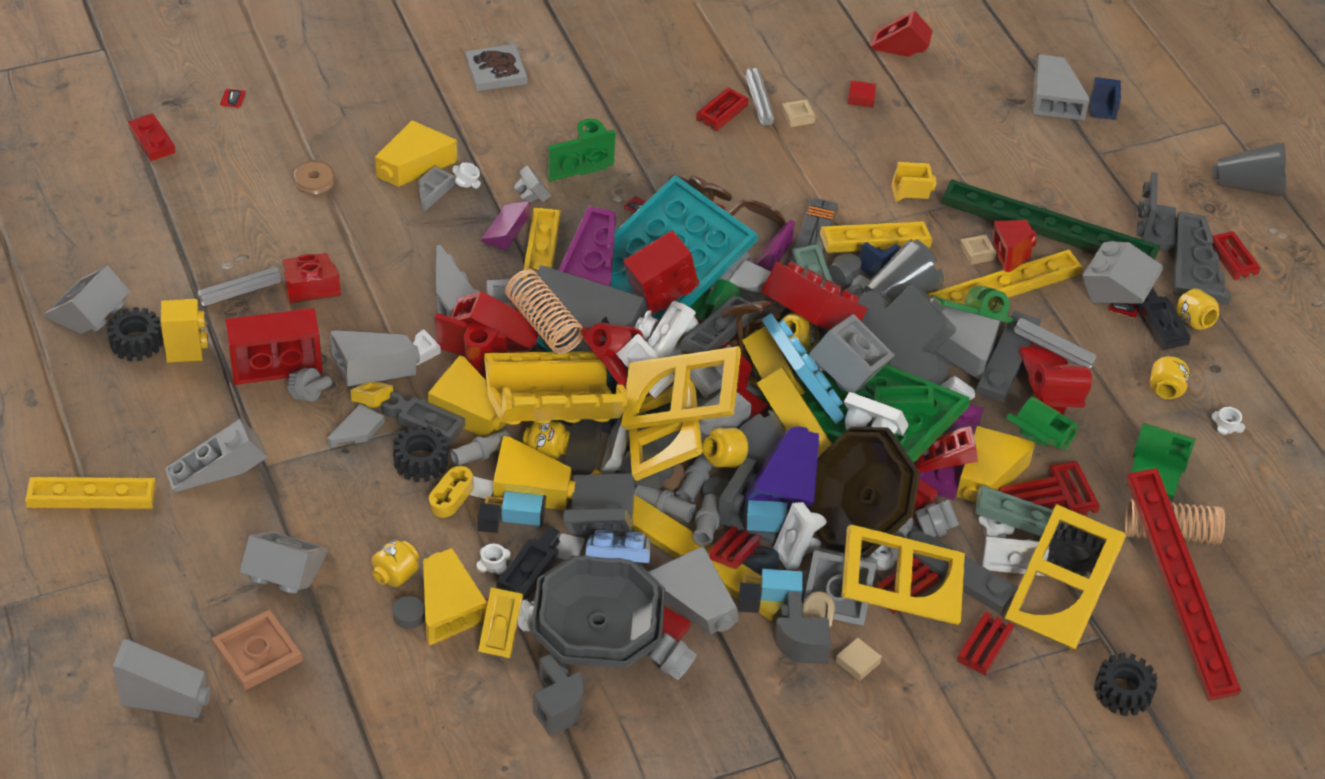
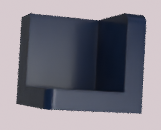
M1095 77L1090 95V116L1116 120L1121 102V80Z
M868 242L864 243L861 246L860 253L861 270L873 278L901 247L895 244L886 251H883L879 247L874 248Z

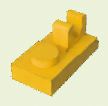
M491 587L478 652L507 658L512 657L523 601L522 593Z

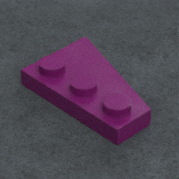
M588 206L558 271L611 287L617 221L615 212Z

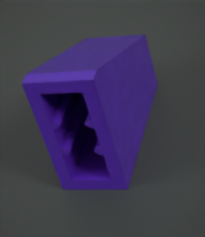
M796 426L789 428L779 437L745 493V500L788 502L787 509H790L793 503L803 502L807 508L812 505L815 497L819 434L809 432L805 427Z

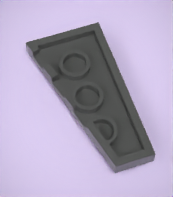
M1178 212L1176 218L1173 295L1182 296L1189 290L1200 289L1215 298L1218 304L1228 305L1231 296L1229 290L1225 289V276L1223 272H1220L1218 266L1219 257L1212 247L1213 238L1206 216Z

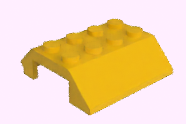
M572 351L564 354H556L554 352L484 354L488 398L500 422L519 424L521 421H534L545 424L551 422V420H564L576 423L581 419L606 422L610 418H620L627 407V391L623 384L616 386V394L611 393L606 385L607 367L601 359L597 358L593 351Z

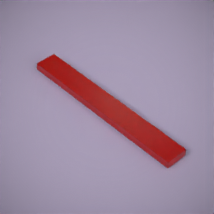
M1158 468L1128 473L1127 483L1207 700L1212 701L1237 696L1241 692L1239 683Z

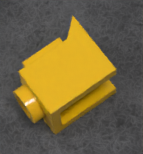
M898 162L891 183L895 202L904 198L929 199L931 191H934L936 187V176L932 175L930 164Z

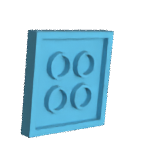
M772 313L763 318V323L796 373L836 424L845 418L839 408L843 402L833 389L828 392L827 389L831 387V384L822 372H817L820 368L811 355L806 354L807 351L799 339L795 336L790 338L794 333L784 319L778 322Z

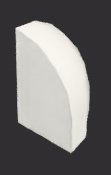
M745 260L729 281L744 291L762 293L761 291L771 272Z

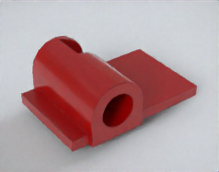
M328 253L304 254L295 258L282 259L289 304L341 296L339 273L335 264L331 263Z
M439 313L434 317L437 343L441 346V350L466 357L468 362L484 379L486 375L484 354L508 352L507 335L500 333L499 330L474 322H464Z
M597 323L591 328L583 327L580 332L584 336L583 338L597 358L601 359L618 384H623L624 388H626L629 368L616 353L632 340L631 334H639L644 338L642 331L633 326Z
M1021 347L1019 349L1029 374L1028 380L1037 399L1050 407H1085V398L1092 386V374L1088 367L1069 366L1065 358L1045 348Z

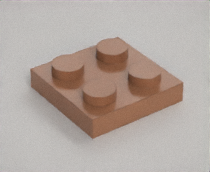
M270 609L212 638L214 649L244 691L303 661L302 653Z

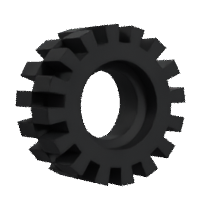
M133 307L132 312H129L128 308L123 309L122 315L117 312L114 314L115 319L110 318L109 325H107L109 343L114 355L118 353V358L123 359L126 356L127 361H133V357H137V361H142V356L146 355L147 358L152 357V352L156 354L159 352V347L163 345V334L160 319L156 317L155 312L151 311L149 313L147 308H143L140 312L138 307ZM132 332H144V334L135 337L126 336Z
M417 425V430L414 431L412 426L408 427L407 434L401 431L399 438L395 437L393 445L395 469L397 468V473L400 476L404 474V479L407 480L414 477V482H420V478H424L425 482H428L431 475L434 479L438 478L439 472L444 473L446 466H448V442L445 435L441 436V431L438 429L433 432L431 426H427L426 430H422V425ZM417 450H426L432 453L426 457L410 455V453Z
M1061 522L1050 542L1049 557L1054 559L1053 563L1055 565L1061 564L1064 569L1072 570L1071 572L1076 574L1078 571L1081 573V576H1087L1088 572L1092 574L1106 540Z
M1119 653L1118 659L1114 654L1109 656L1108 660L1105 659L1102 662L1095 683L1097 699L1103 698L1101 704L1105 708L1110 704L1112 706L1110 711L1115 714L1117 709L1122 710L1121 715L1127 716L1129 710H1131L1132 716L1138 715L1139 710L1144 712L1148 705L1150 706L1158 684L1156 682L1158 677L1156 673H1153L1154 668L1150 664L1145 667L1146 660L1141 658L1138 662L1135 660L1136 655L1130 654V657L1126 658L1125 653ZM1119 678L1130 680L1138 689H1123L1114 680Z

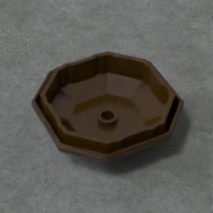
M850 427L817 458L814 503L808 507V510L812 513H818L826 519V524L816 531L826 549L845 553L847 527L851 524L893 535L913 517L921 473L890 428ZM862 540L860 556L869 557L881 545Z

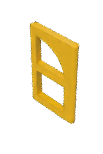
M736 346L630 362L626 385L627 407L622 415L621 426L625 430L733 416L741 355L740 347ZM724 365L720 404L686 409L691 370ZM675 373L670 411L638 416L640 407L652 387L664 377Z
M689 380L686 409L698 407L696 388L691 380ZM673 386L666 388L656 398L652 395L645 397L638 416L671 402ZM699 420L651 426L644 430H641V428L629 429L631 468L635 481L701 455L703 452ZM680 430L678 436L667 448L643 462V445Z
M1056 504L1005 616V620L1067 646L1071 650H1076L1127 534ZM1060 521L1106 540L1089 579L1043 560ZM1037 572L1083 592L1081 597L1071 607L1059 613L1034 615L1020 611Z
M851 524L847 527L842 597L959 625L962 611L965 553ZM862 540L898 549L895 593L858 584ZM913 553L949 562L947 574L942 585L932 595L926 597L910 596Z

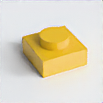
M376 381L363 383L350 390L351 401L362 403L369 408L382 405V402L391 398L390 394L393 392V385Z

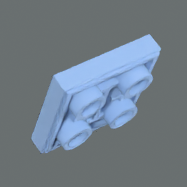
M595 530L594 534L588 535L586 556L649 563L651 539L644 538L645 534L640 532H627L626 536H613V531Z

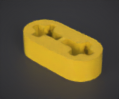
M463 466L451 468L429 495L430 511L434 516L439 518L452 516L474 489L473 473L470 469Z

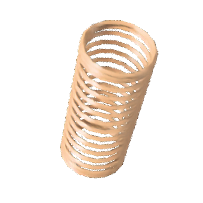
M532 269L523 270L509 280L505 289L506 296L554 353H567L581 342L583 338L580 332L583 329L582 325L563 306V303L552 293V290L545 285V282L541 280L536 271ZM527 274H534V276L527 277L516 286L512 296L510 295L513 285L521 277ZM531 278H534V281L529 282L520 290L517 296H514L517 289L521 286V284H523L525 281ZM535 288H537L530 296L526 297V296L529 295ZM540 293L534 300L530 301L532 297ZM544 297L538 304L534 305L536 301ZM547 301V303L542 308L537 310L540 305ZM551 305V307L546 312L541 314L543 310H545L548 306ZM554 310V312L550 316L545 318L547 314ZM558 314V316L555 319L549 322L550 319H552L554 316ZM565 323V325H564L563 327H561L558 331H556L561 325H563V324ZM576 327L570 336H568L563 341L556 343V341L565 336L571 330V328ZM577 328H580L578 335L572 342L563 347L555 348V345L568 341L575 334Z
M1130 499L1126 509L1125 533L1128 538H1133L1136 534L1137 538L1140 539L1143 532L1144 538L1147 539L1142 521L1140 522V515L1133 499ZM1174 502L1171 503L1174 506L1177 521L1179 520L1180 529L1182 522V535L1186 543H1189L1190 539L1193 544L1197 540L1200 544H1203L1205 540L1207 545L1212 542L1214 546H1219L1222 543L1225 531V512L1222 507L1213 506L1210 508L1206 506L1204 508L1202 505L1196 507L1195 504L1190 507L1189 504L1183 506L1181 503L1176 506ZM1180 506L1181 512L1178 519V507ZM1188 507V513L1185 521V508ZM1194 507L1195 513L1192 521V508ZM1201 508V509H1202V513H1201V517H1200V521H1199V512H1198V511H1199V509ZM1206 509L1209 510V514H1208V517H1207V521H1206V513H1205ZM1202 521H1203V534H1202V539H1201V528H1202ZM1209 521H1210V534H1209V540H1208V528H1209ZM1188 522H1189V534H1188V538H1187ZM1195 522H1196V534H1195V539H1194V530H1195Z

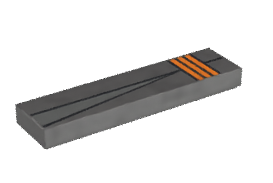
M811 198L795 248L819 244L822 253L824 252L825 247L819 234L820 229L823 226L833 225L838 203Z

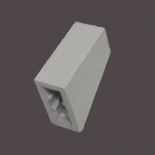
M1039 54L1034 75L1033 114L1085 121L1089 96L1064 57Z
M944 306L945 309L942 312L956 327V332L936 352L976 379L981 380L996 341L1000 321Z
M340 330L330 331L331 357L347 386L416 375V363L420 361V354L417 345H413L407 335Z
M703 546L648 572L665 587V602L710 635L717 631L724 632L739 621L737 607Z
M123 639L113 664L120 704L199 718L202 707L208 705L211 696V686H207L205 672L138 643Z

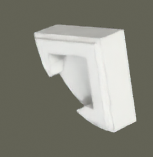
M424 329L415 336L413 345H417L420 354V361L416 363V366L441 353V346Z
M956 376L940 385L968 396L970 400L975 398V390Z

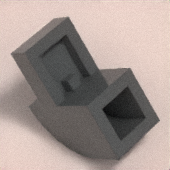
M788 592L787 604L781 605L780 618H777L775 630L777 647L785 656L794 661L828 664L831 647L829 618H803L801 592Z
M549 654L540 659L539 679L546 688L534 693L533 713L551 737L572 726L581 716L584 681L580 672L569 676L566 667L562 663L558 664L554 657Z

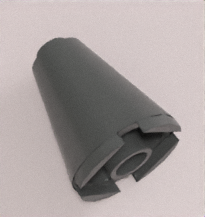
M1275 143L1218 159V164L1213 165V181L1219 180V186L1285 196L1286 158L1284 143Z
M910 239L866 284L864 290L865 292L877 291L893 302L910 285H914L925 293L938 289L944 283L942 269L936 271L933 263L937 260L928 247L917 239L913 242Z
M773 410L768 411L770 416L763 418L761 414L756 415L739 428L748 441L747 457L757 461L756 474L761 469L779 437L786 432L782 422Z

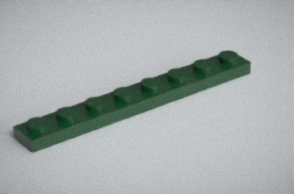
M951 179L942 198L941 204L994 221L1027 220L1031 229L1035 230L1037 235L1094 253L1098 252L1103 242L1109 241L1129 242L1154 260H1156L1160 245Z

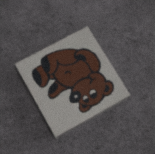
M515 44L465 51V60L476 91L527 84V75Z

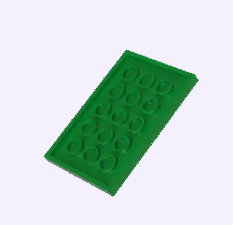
M886 364L855 394L874 400V386H934L935 413H903L909 426L904 435L895 433V436L909 457L915 462L970 407V397ZM821 371L831 384V387L827 389L828 392L833 389L843 402L839 408L846 417L848 409L844 400L848 392L840 389L836 384V380L827 371ZM800 378L806 392L801 396L831 443H834L847 431L845 418L835 424ZM763 393L758 396V398L769 404V410H773Z

